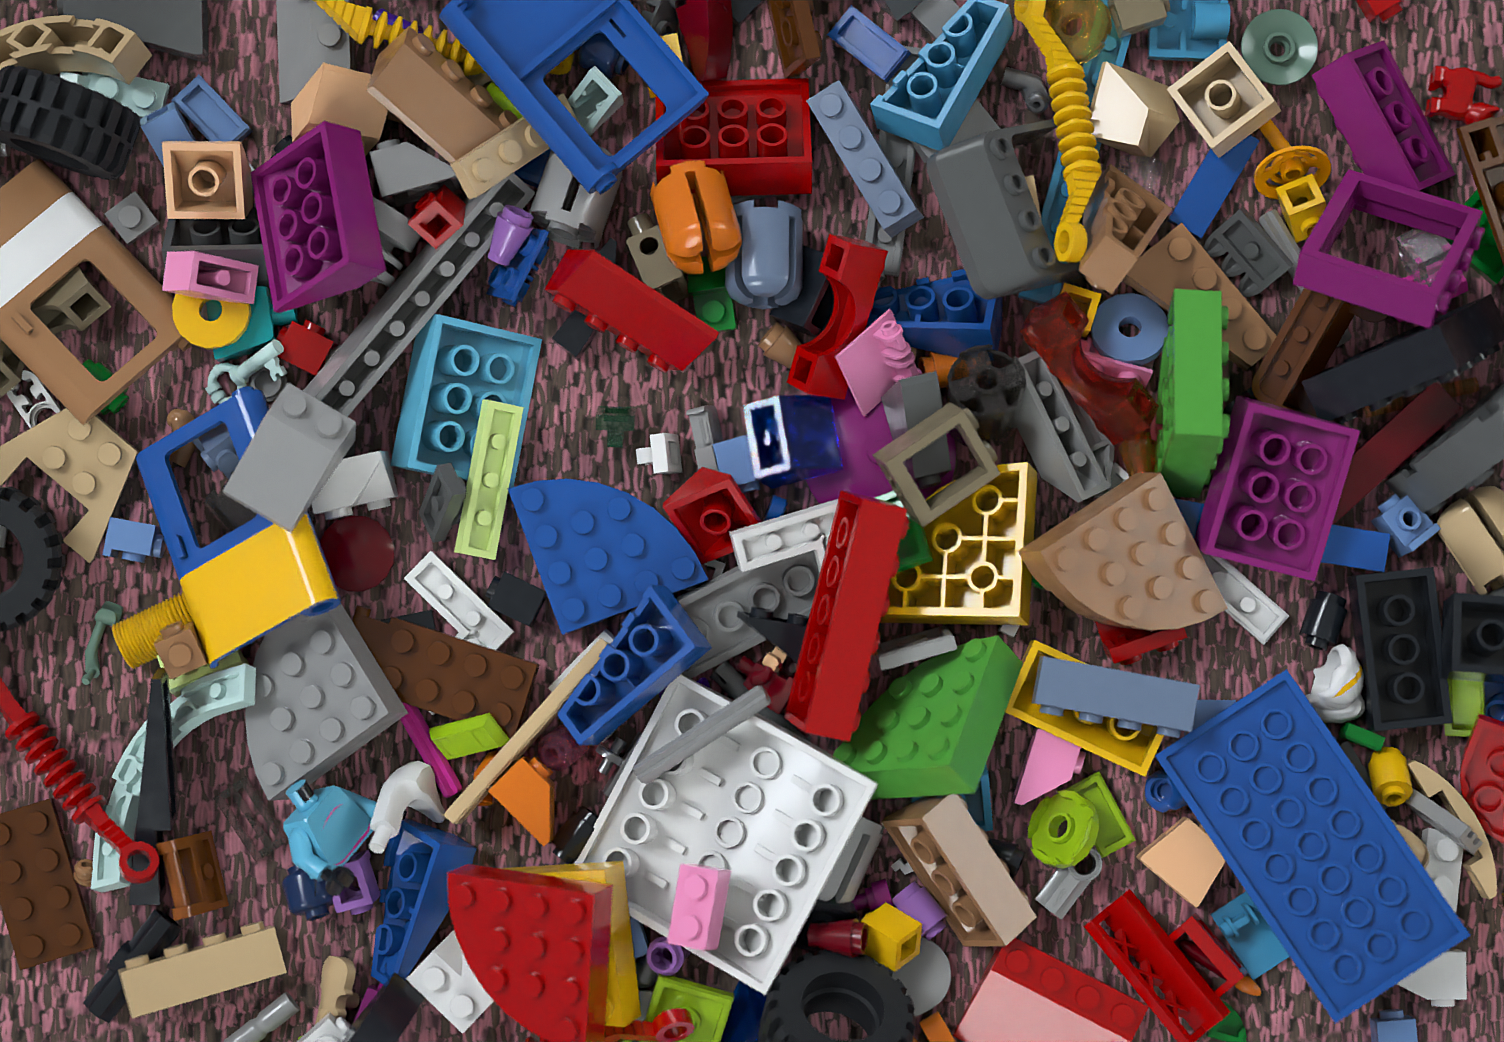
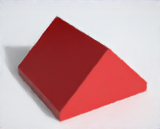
M701 467L666 499L662 506L678 531L696 553L701 565L734 552L729 532L762 522L731 474Z

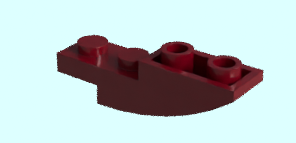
M686 0L687 4L676 8V12L696 79L699 82L727 78L733 35L731 0Z

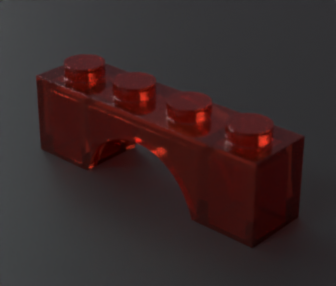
M1064 291L1030 310L1020 332L1028 346L1035 349L1047 364L1051 374L1057 377L1071 393L1074 402L1086 411L1094 421L1098 431L1104 434L1114 446L1150 428L1159 405L1137 378L1109 376L1099 371L1088 361L1082 350L1081 336L1089 319L1070 295Z

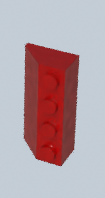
M567 249L544 289L555 296L552 302L558 307L570 313H573L574 309L586 316L584 323L601 333H604L606 330L617 336L615 342L619 346L632 353H636L638 349L649 356L646 361L649 365L664 373H667L668 369L683 371L719 334L717 330L594 250Z

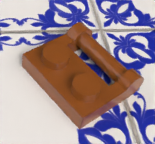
M211 830L156 844L158 855L163 856L175 906L174 909H171L174 921L229 906Z

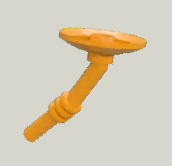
M1271 119L1259 128L1276 151L1262 160L1254 172L1255 187L1262 195L1278 200L1276 188L1279 186L1270 184L1267 180L1271 179L1279 184H1287L1303 177L1310 167L1318 168L1313 176L1319 188L1326 182L1331 173V163L1325 152L1312 146L1291 147ZM1272 160H1274V162L1272 163V165H1271L1270 167H1267V168H1266V166H1267Z

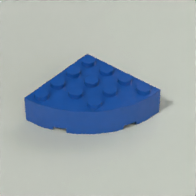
M574 479L539 480L508 488L562 635L573 633L636 609L649 585L667 586L674 595L709 581L696 553L678 529L653 507L627 492L597 482Z

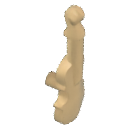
M329 956L323 964L320 985L321 1000L315 1025L329 1012L336 1019L340 1016L345 1019L347 1014L345 1007L356 1008L359 1004L358 993L352 991L356 976L355 965L346 957Z

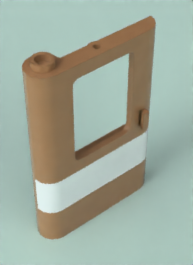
M37 159L0 188V339L84 426L171 350L175 351L180 348L182 351H186L193 344L179 333L173 321L172 303L174 297L169 292L162 291L163 286L51 168L42 159ZM82 262H90L157 333L156 338L105 381H98L31 311V305Z

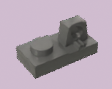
M451 463L436 466L418 512L433 543L445 541L452 526L460 523L463 502L466 497L465 483L461 477L457 476Z

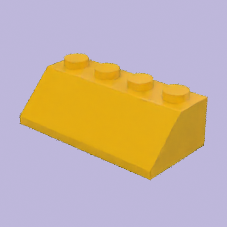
M1030 640L1021 660L1023 665L1005 713L1145 777L1164 736L1156 734L1158 726L1142 723L1141 731L1117 727L1119 719L1103 716L1102 724L1079 720L1080 712L1064 709L1063 717L1040 713L1041 705L1032 703L1039 658L1045 656L1086 663L1037 640Z

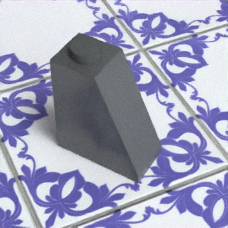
M936 371L899 379L881 397L893 440L942 408ZM946 433L903 462L915 484H918L919 489L941 484V478L951 471Z

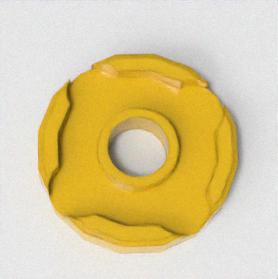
M175 294L172 303L173 321L179 333L191 344L207 350L223 348L237 342L247 330L251 319L250 304L219 301L222 306L220 317L214 321H207L202 316V307L210 299Z

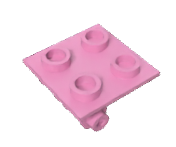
M890 309L835 356L863 416L882 401L881 397L899 379L922 374L921 370L916 367L914 362L915 356L911 351L909 343L904 340L902 335L903 329L901 325L897 324Z

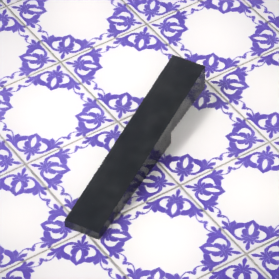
M158 668L151 678L135 842L148 843L155 848L156 852V844L164 842L163 830H171L178 818L169 676L165 668ZM135 854L132 870L137 872L146 870L150 865L149 859L145 855ZM158 855L159 867L156 875L150 881L144 884L131 883L129 905L161 904L167 892L166 868L162 855Z

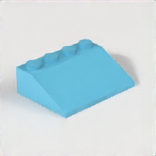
M434 314L415 336L390 466L433 475L437 465L451 463L457 476L461 477L463 481H467L482 400H492L524 407L509 488L514 487L542 339Z

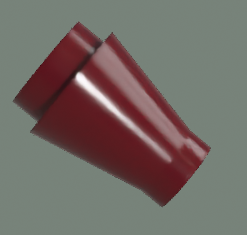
M857 918L826 923H811L808 930V944L810 947H819L855 958L856 954L864 955L866 952L868 926L866 923H859Z

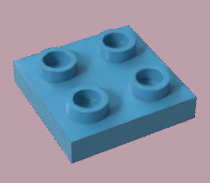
M1169 0L1170 11L1166 12L1167 18L1163 25L1148 29L1147 59L1204 61L1227 43L1231 16L1228 0Z

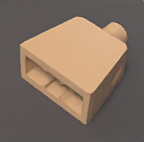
M1182 817L1136 856L1138 860L1195 908L1200 905L1226 862L1201 824L1197 826L1187 817Z

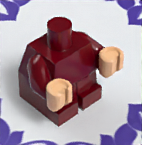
M776 647L772 653H767L765 658H761L756 663L743 656L736 667L737 670L748 676L743 685L748 690L755 686H762L771 700L767 708L779 715L787 707L795 672L791 673L782 666L787 656Z

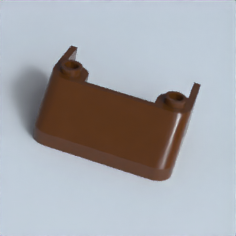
M1304 288L1253 377L1252 391L1254 396L1261 402L1317 417L1302 381L1323 371L1354 315L1371 323L1384 321L1390 315ZM1357 442L1355 450L1358 449L1361 443Z

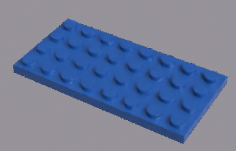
M1287 669L1155 755L1334 1023L1345 1018L1470 936Z

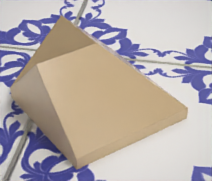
M1107 61L1102 62L1090 106L1092 113L1090 121L1094 125L1092 135L1096 137V141L1136 157L1149 160L1180 122L1173 97L1167 91L1169 86Z

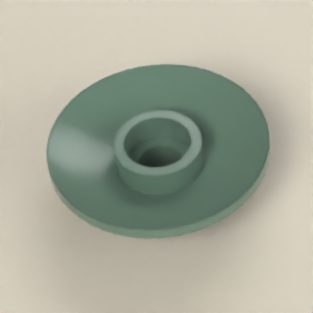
M1273 9L1259 14L1248 24L1241 39L1242 58L1257 78L1269 85L1284 86L1299 81L1311 70L1318 54V41L1311 24L1298 13L1286 9ZM1280 44L1284 49V54L1279 57L1274 56L1270 51L1271 45Z

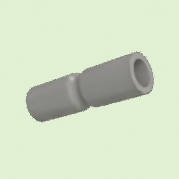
M285 992L260 1011L256 1018L250 1019L227 1037L224 1042H260L266 1037L267 1033L274 1031L300 1011V1007L291 995Z

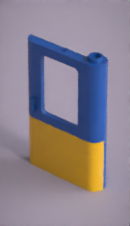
M251 386L235 390L231 394V398L145 448L136 456L137 465L208 664L212 669L219 666V660L297 616L320 615L333 610L341 603L308 510L292 533L257 514L254 519L204 548H201L198 543L169 462L170 455L218 425L225 423L240 461L269 410L264 392Z

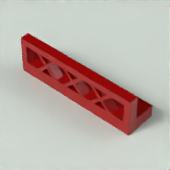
M1131 889L1127 890L1083 926L1177 1042H1196L1204 1033L1231 1012ZM1103 920L1114 932L1115 938L1110 937L1102 928L1100 923ZM1128 955L1133 956L1137 960L1140 969L1133 966L1129 961ZM1154 986L1159 987L1164 993L1165 1000L1160 999L1155 993ZM1179 1016L1183 1017L1194 1030L1191 1034L1182 1026Z

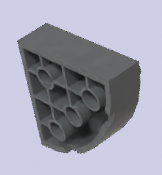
M1504 381L1494 387L1385 481L1394 494L1396 493L1399 498L1408 495L1422 513L1425 512L1430 517L1447 503L1445 501L1447 498L1464 488L1469 489L1473 485L1477 487L1494 473L1491 467L1504 459Z

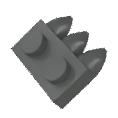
M1244 206L1208 237L1204 246V250L1210 257H1217L1226 252L1229 253L1221 267V270L1227 277H1234L1243 272L1246 273L1238 288L1244 297H1251L1261 293L1294 265Z

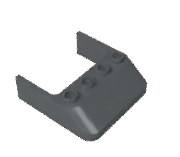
M1054 119L992 130L945 147L931 155L927 160L926 169L970 285L974 292L983 299H995L1086 276L1079 271L1080 261L1063 264L1055 257L1013 149L1014 146L1030 144L1057 128L1058 126L1054 124Z

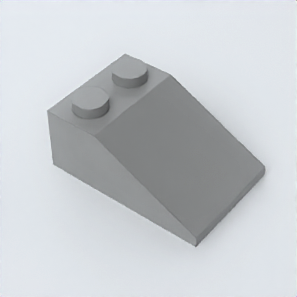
M288 383L266 413L226 484L223 494L292 533L355 442L356 422Z

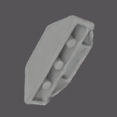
M1044 347L1011 361L1008 410L1041 478L1078 503L1111 488L1112 478L1110 476L1113 468L1115 442L1080 373L1064 361L1052 356L1051 352ZM1074 391L1085 402L1087 406L1085 410L1080 406Z

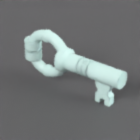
M274 339L241 365L230 363L216 364L210 371L208 386L205 388L208 395L211 396L210 398L213 403L221 404L231 398L227 397L224 390H221L222 387L217 381L218 376H221L223 372H229L230 379L237 385V389L247 387L246 383L249 382V377L264 366L270 370V376L274 382L285 376L287 371L284 366L279 364L278 355L284 351L283 345Z

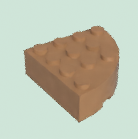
M1161 472L1134 474L1017 551L1033 577L1046 591H1051L1059 600L1064 602L1067 608L1076 614L1100 624L1141 630L1179 629L1204 622L1228 609Z

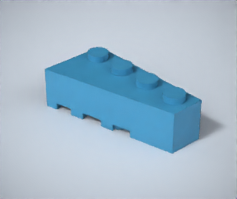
M967 0L942 27L943 32L932 44L927 43L918 52L919 58L907 71L901 70L892 80L893 85L883 96L879 94L870 103L877 129L938 151L950 146L1014 32L1008 4L996 0Z

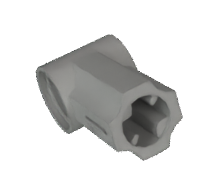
M1093 848L1089 852L1093 865L1088 872L1077 873L1073 866L1064 869L1057 868L1034 898L1061 920L1091 880L1095 879L1101 872L1102 859L1100 854Z

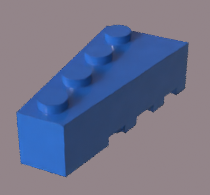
M648 586L642 595V601L634 612L628 614L621 624L623 626L611 644L605 646L599 655V661L591 672L583 677L558 712V717L579 746L598 745L712 648L667 586Z

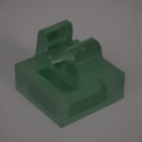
M598 406L596 430H607V447L623 448L624 431L635 430L636 407Z

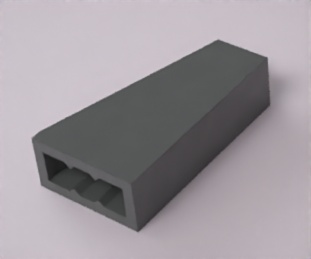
M57 0L58 15H74L76 19L92 21L99 18L113 22L135 32L147 48L199 62H209L208 0Z

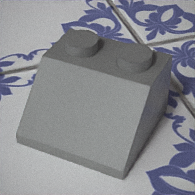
M392 139L379 143L377 145L378 150L369 152L381 197L391 208L417 202L425 193L438 190L442 185H446L451 191L463 189L450 165L409 142L400 143L399 139Z

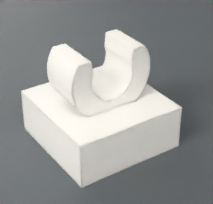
M678 434L650 435L651 447L636 449L637 464H653L654 473H682Z

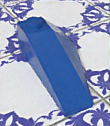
M965 269L952 271V277L929 282L928 277L917 279V285L896 290L891 286H886L876 291L874 305L865 330L890 309L897 324L901 325L904 340L909 343L910 347L957 358L997 359L1002 333L1003 297L987 300L978 296L970 285Z
M407 818L401 821L399 834L389 839L384 856L383 866H390L391 870L387 890L381 889L379 902L385 903L383 924L379 925L376 929L371 970L372 977L383 985L394 972L404 980L407 979L449 911L447 872L466 864H473L477 848L455 834Z

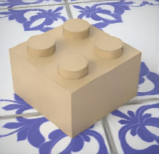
M1230 41L1167 88V91L1218 158L1281 112L1274 98Z

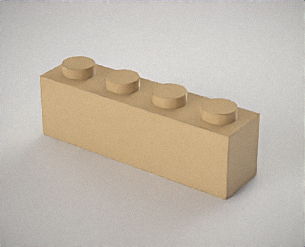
M258 921L241 926L242 934L226 938L225 932H220L202 938L203 945L188 949L187 943L163 949L165 954L163 957L149 960L148 954L125 960L126 967L118 969L130 1016L136 1018L287 973L275 927L271 925L264 927L263 921Z

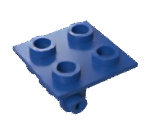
M533 228L514 258L511 259L509 266L498 264L492 270L488 278V285L490 286L486 294L501 298L502 302L514 308L518 301L522 303L530 287L524 281L526 279L532 282L534 278L528 275L530 269L536 272L539 269L533 263L541 265L549 250L547 246L549 232Z

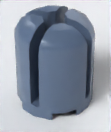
M754 200L737 203L734 205V210L742 233V244L737 257L725 267V287L730 298L747 307L757 309L778 308L779 305L789 304L798 298L803 288V221L801 209L783 201H778V208L754 207Z

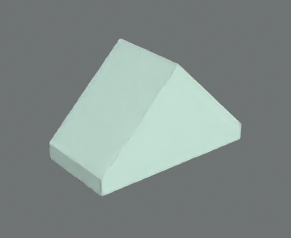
M596 66L589 70L568 98V102L580 125L589 136L624 104L622 93Z

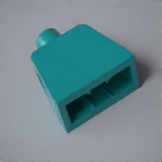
M256 286L254 304H250L251 319L247 330L237 342L223 348L213 349L214 359L220 363H225L261 350L277 338V326L291 324L292 321L298 323L297 308L282 313L274 312L270 289L265 286ZM217 300L206 302L208 321L218 319L222 313L220 302Z

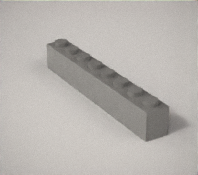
M512 173L480 196L472 199L466 197L463 201L466 204L463 226L437 249L429 243L426 244L303 391L348 417L488 251L491 245L497 212L503 211L504 206L507 204L523 209L535 195V192L516 174Z

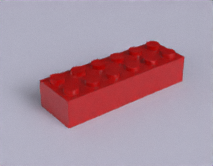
M840 490L784 716L786 720L806 733L850 742L852 732H855L859 726L861 712L858 706L861 694L866 693L869 687L870 672L868 666L871 655H875L879 647L880 634L877 630L880 618L885 616L889 607L890 598L887 590L890 578L895 577L899 567V556L896 555L900 539L905 538L908 531L909 518L906 516L908 510L885 500Z

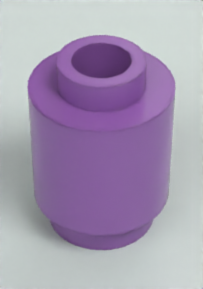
M916 881L912 882L892 899V903L898 910L922 923L921 937L925 936L928 941L947 927L943 922L948 916L925 886L920 888Z

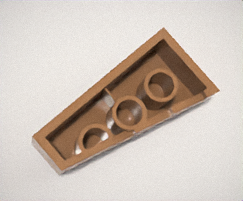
M1180 223L1141 255L1122 280L1126 285L1131 286L1143 296H1147L1159 304L1166 313L1169 312L1174 289L1222 291V306H1228V325L1226 330H1222V342H1228L1229 344L1228 359L1244 371L1267 354L1277 337L1183 223Z

